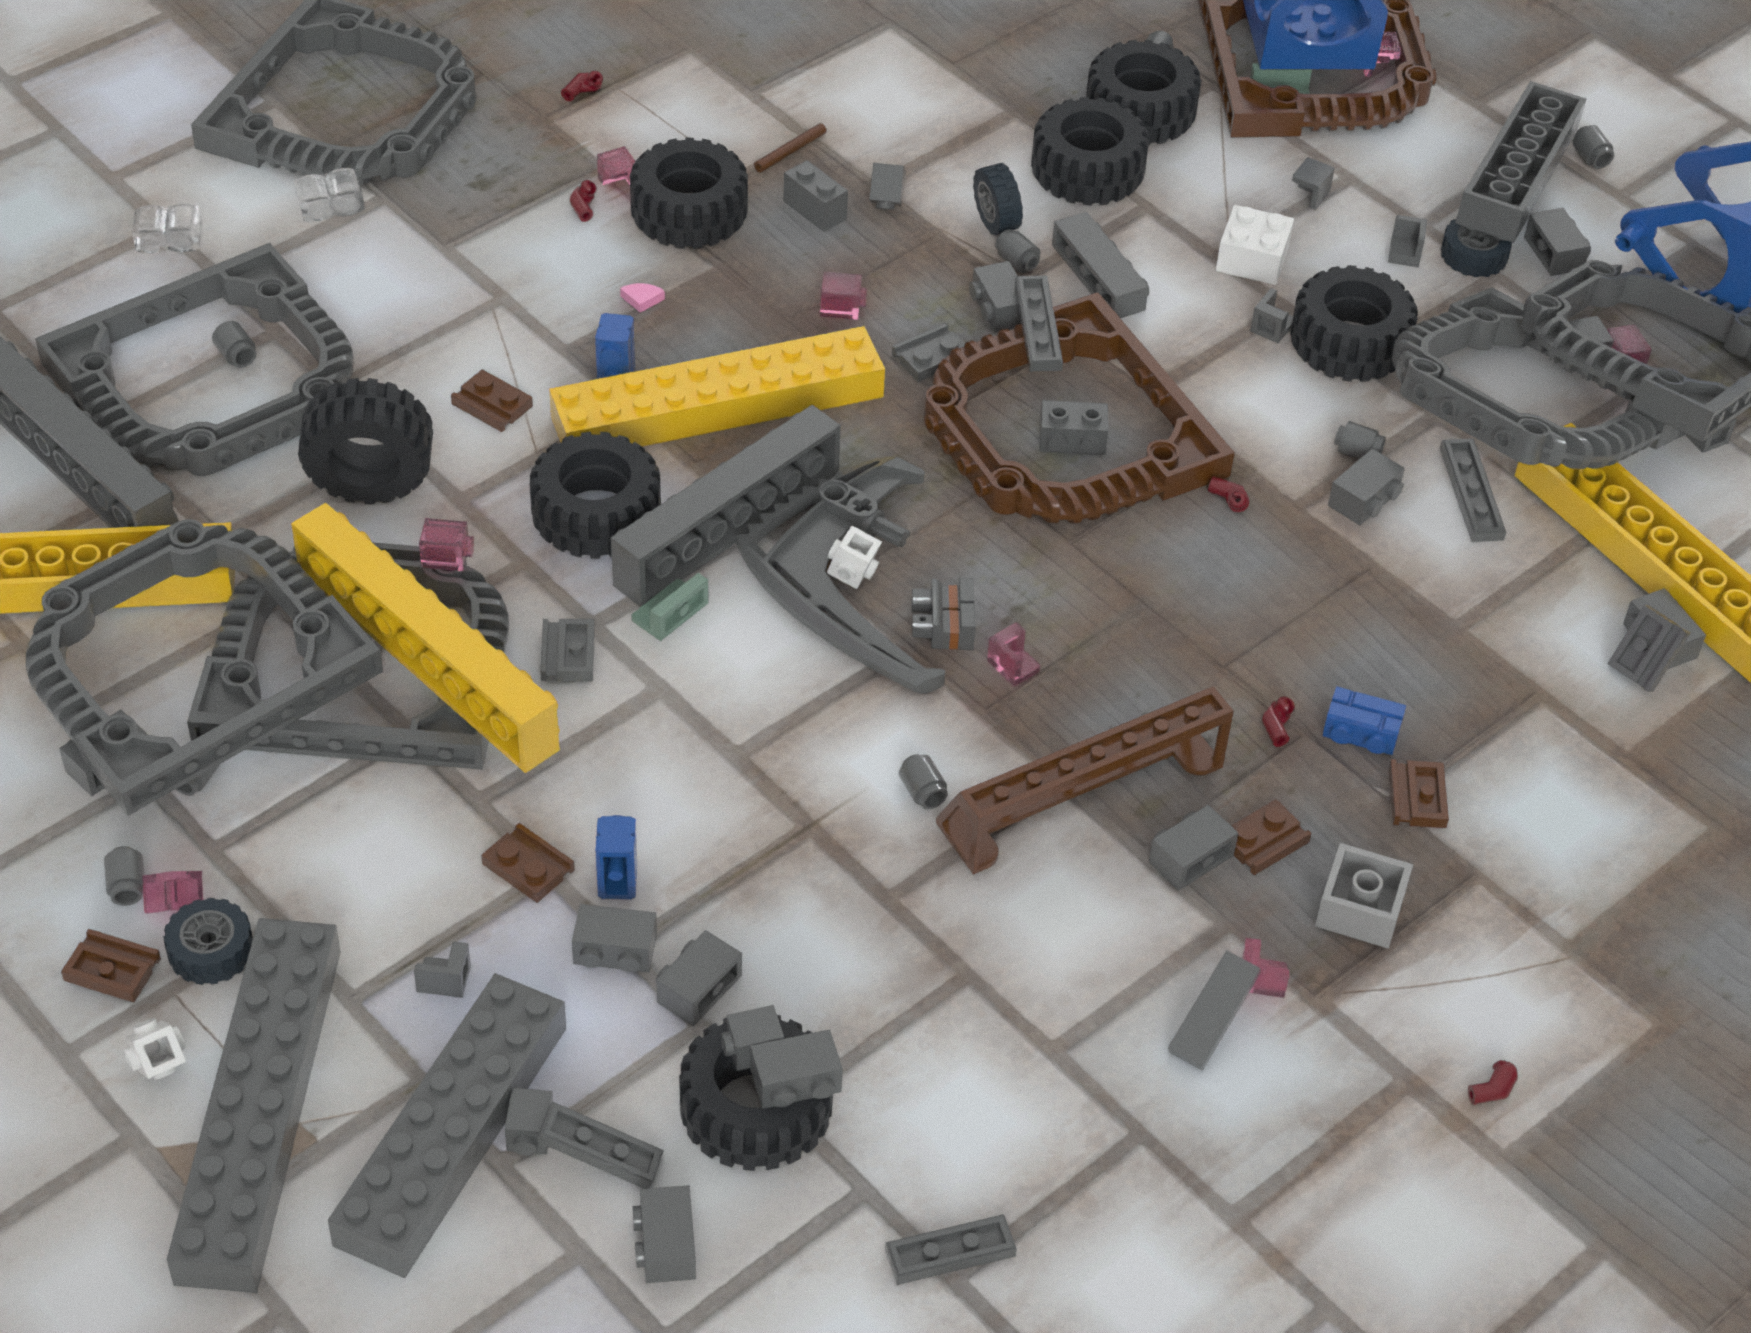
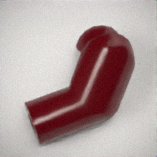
M596 70L590 73L577 74L561 90L562 97L566 101H572L579 93L597 91L602 86L603 75Z
M590 180L582 181L581 186H578L572 192L569 199L570 205L583 222L589 221L593 217V211L589 204L595 197L594 194L597 191V187Z
M1215 476L1212 477L1208 492L1224 497L1228 507L1234 512H1243L1248 508L1249 497L1242 485Z
M1281 696L1277 701L1272 702L1262 716V723L1275 747L1285 745L1290 739L1284 725L1289 720L1290 714L1295 710V704L1286 696Z
M1506 1060L1495 1062L1492 1066L1494 1071L1489 1082L1468 1086V1097L1471 1104L1507 1099L1518 1080L1516 1066Z

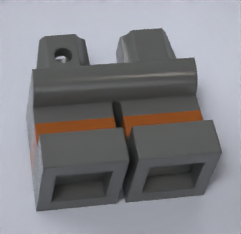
M932 578L931 589H912V612H930V614H913L912 637L931 638V648L974 650L976 624L973 578H959V585H941L939 580Z

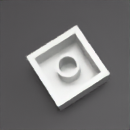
M1234 205L1220 242L1216 271L1276 285L1289 249L1294 218Z

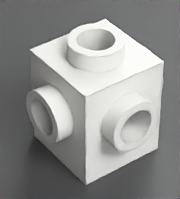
M851 526L843 540L836 539L827 557L832 562L827 574L858 589L864 577L870 580L875 573L879 561L874 558L882 541Z
M155 1018L143 1021L133 1027L134 1033L125 1037L129 1047L124 1049L123 1053L132 1072L139 1070V1073L148 1079L153 1077L154 1080L166 1077L177 1070L176 1066L186 1062L182 1053L186 1045L177 1026L172 1028L170 1024L163 1020L157 1022ZM156 1041L158 1044L157 1050L152 1054H147L144 1046Z

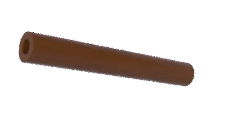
M819 123L754 163L756 171L759 173L765 171L826 134V127L824 124Z

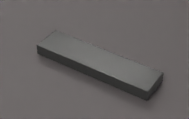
M1046 275L1016 276L1015 289L1029 371H1062L1063 360L1048 277Z
M1474 438L1442 440L1440 451L1471 542L1503 541L1506 536V529Z

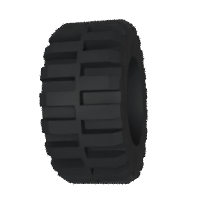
M1128 40L1125 44H1122V42L1114 44L1111 49L1107 47L1091 62L1086 97L1090 100L1102 98L1105 99V102L1109 103L1114 101L1121 104L1124 109L1129 108L1134 112L1135 117L1138 116L1148 130L1149 145L1154 142L1157 145L1163 144L1167 139L1174 140L1181 136V134H1184L1195 121L1201 88L1200 72L1188 55L1184 56L1183 52L1177 48H1169L1168 44L1162 42L1156 44L1152 40H1144V42Z
M1080 97L1079 100L1075 101L1073 99L1064 100L1061 105L1057 103L1050 107L1048 111L1046 110L1035 125L1031 158L1032 172L1046 191L1051 190L1053 196L1059 199L1063 197L1069 203L1081 202L1083 205L1092 206V203L1107 205L1112 200L1118 202L1124 199L1125 195L1129 196L1144 179L1149 147L1148 130L1138 116L1135 117L1132 110L1122 108L1121 104L1117 102H1105V99L1102 98L1090 100L1088 97Z
M685 137V140H677L675 138L668 140L665 144L661 142L655 144L651 151L647 149L633 164L632 172L630 173L631 215L635 220V224L652 240L656 238L660 244L666 246L672 244L680 249H684L685 246L699 249L702 248V245L709 244V246L718 244L721 239L727 240L734 232L740 229L748 213V174L746 173L744 163L739 160V157L732 150L728 151L720 143L712 144L711 140L707 139L699 141L694 140L692 137Z
M1348 265L1346 268H1340L1339 266L1331 267L1328 272L1322 270L1315 274L1313 278H1309L1302 285V289L1299 290L1291 325V341L1304 362L1309 361L1310 367L1317 372L1319 370L1324 371L1325 376L1331 378L1337 376L1343 378L1342 381L1350 382L1352 379H1359L1360 382L1370 381L1372 377L1380 379L1387 376L1388 372L1393 373L1396 371L1392 362L1394 344L1400 333L1410 326L1417 324V305L1410 292L1405 290L1404 285L1398 280L1393 281L1390 275L1384 272L1380 274L1374 272L1373 268L1365 267V269H1360L1356 265ZM1343 321H1351V322H1356V323H1360V324H1363V325H1353V324H1349V323H1346V322H1343Z
M351 378L347 380V383L338 381L329 385L328 390L323 388L316 393L314 398L305 407L299 439V461L305 474L312 478V482L320 489H327V493L333 497L341 496L345 498V501L355 503V500L364 501V504H374L375 501H382L383 503L392 502L397 496L402 498L411 493V489L415 490L419 487L427 476L430 469L433 422L419 399L414 400L412 393L406 389L399 390L396 384L388 381L386 384L379 383L378 379L368 378L367 381ZM369 438L384 444L363 445L348 439Z
M584 432L579 437L574 438L573 435L565 437L562 443L558 444L555 442L546 449V453L543 452L538 457L534 467L531 469L529 485L531 514L534 526L545 541L549 544L553 542V547L562 552L570 551L572 556L581 558L582 555H590L591 559H600L601 555L612 557L611 537L620 529L626 528L640 519L646 512L652 511L661 505L660 472L656 466V461L651 454L645 452L641 445L636 442L630 443L627 437L621 435L613 437L608 432H600V435H591V432ZM590 490H605L616 493L612 497L599 500H588L575 496Z
M777 1015L784 1039L812 1033L809 1030L804 1033L800 1023L792 1019L788 1022L782 1021L781 1015ZM726 1018L723 1019L722 1025L718 1026L714 1023L704 1029L703 1038L701 1036L696 1037L689 1045V1052L683 1056L681 1074L679 1075L680 1115L683 1125L687 1127V1135L696 1145L701 1143V1152L709 1158L720 1157V1164L733 1168L734 1164L743 1165V1170L755 1171L757 1166H766V1170L779 1168L780 1162L786 1161L787 1164H792L801 1159L802 1150L805 1153L811 1152L818 1145V1138L824 1136L829 1127V1118L832 1116L833 1095L824 1099L811 1098L793 1102L786 1107L773 1106L764 1109L762 1107L742 1106L729 1100L723 1095L721 1090L737 1078L752 1075L751 1069L736 1071L732 1056L726 1057L724 1054L721 1033L726 1032Z

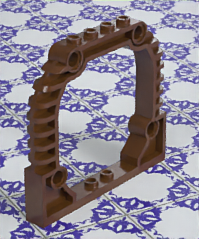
M1198 0L1230 137L1301 136L1302 127H1310L1311 131H1319L1320 127H1327L1329 131H1336L1337 126H1345L1346 131H1353L1355 126H1362L1363 130H1371L1372 126L1379 125L1382 129L1388 127L1390 122L1396 121V123L1403 121L1404 116L1409 112L1412 114L1416 107L1426 105L1429 101L1431 88L1436 83V70L1431 67L1430 51L1425 48V35L1420 32L1419 16H1415L1411 2L1409 0H1383L1387 6L1388 16L1382 39L1388 40L1397 68L1393 86L1383 91L1370 93L1300 94L1298 90L1291 86L1281 85L1271 88L1250 77H1237L1235 70L1236 55L1231 53L1232 39L1231 35L1226 34V30L1238 21L1245 18L1248 19L1243 0Z
M1098 292L1053 307L1063 363H1067L1075 356L1097 359L1104 362L1116 358L1133 377L1136 385L1145 391L1150 397L1152 404L1159 408L1175 427L1168 440L1159 439L1149 443L1146 457L1086 479L1065 483L1038 480L1025 465L1016 461L1003 460L967 414L968 392L966 389L984 378L1028 364L1022 324L1016 325L1014 330L1003 329L996 336L988 334L983 336L981 341L970 340L965 343L964 347L960 349L958 347L954 348L939 363L933 377V384L926 391L924 422L928 432L936 436L944 453L952 457L961 475L966 476L972 483L977 496L982 497L988 506L999 514L1009 515L1016 512L1028 519H1031L1032 514L1042 516L1048 523L1057 524L1060 520H1067L1071 524H1077L1082 519L1096 520L1100 518L1101 514L1107 513L1110 515L1117 512L1118 508L1132 507L1135 505V502L1140 500L1146 502L1151 500L1156 494L1162 501L1210 484L1213 476L1221 479L1231 476L1235 452Z

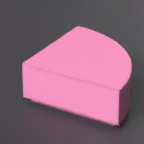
M636 283L621 287L620 297L641 313L665 300V291L651 284Z

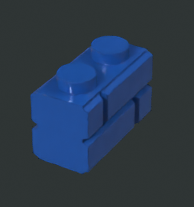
M601 314L595 336L597 379L634 372V318L630 315Z
M1336 686L1322 736L1331 738L1339 744L1349 743L1367 748V750L1375 754L1385 753L1393 755L1406 705Z
M621 815L601 816L597 818L595 849L598 897L601 899L632 900V898L636 897L637 885L636 819L632 818V816Z

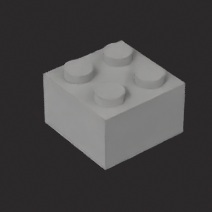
M1340 843L1321 899L1315 927L1389 949L1414 864Z

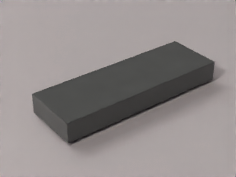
M1226 950L1168 1046V1052L1203 1071L1261 974V968Z
M552 1102L549 1106L536 1142L644 1189L650 1188L653 1184L664 1150L555 1102Z
M1004 1214L885 1242V1252L897 1285L1015 1257L1017 1251Z

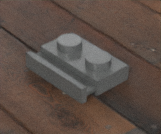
M944 323L892 345V356L894 358L898 357L900 364L919 382L935 375L941 360L945 359L954 348L958 347L960 349L964 347L965 343L954 331L950 332L948 325Z
M1644 605L1607 664L1633 682L1644 687L1646 691L1653 692L1691 632L1684 630L1676 622L1650 605Z
M543 619L541 681H546L547 678H557V681H593L595 619H559V622H549L548 619Z

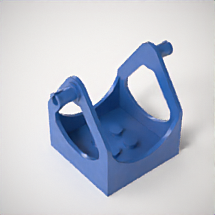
M1243 0L1260 69H1375L1388 16L1387 6L1383 0Z
M1751 141L1713 148L1704 145L1699 147L1698 150L1685 152L1680 155L1675 162V172L1694 201L1630 210L1621 219L1620 228L1622 232L1615 239V244L1621 251L1629 252L1634 249L1652 275L1657 272L1666 275L1665 280L1672 282L1679 278L1654 243L1657 227L1702 219L1710 221L1726 242L1728 265L1722 280L1711 289L1700 292L1699 296L1704 298L1709 294L1717 296V304L1723 305L1726 302L1734 304L1733 311L1736 313H1740L1747 307L1751 308V201L1741 204H1721L1709 187L1708 179L1713 168L1750 162Z

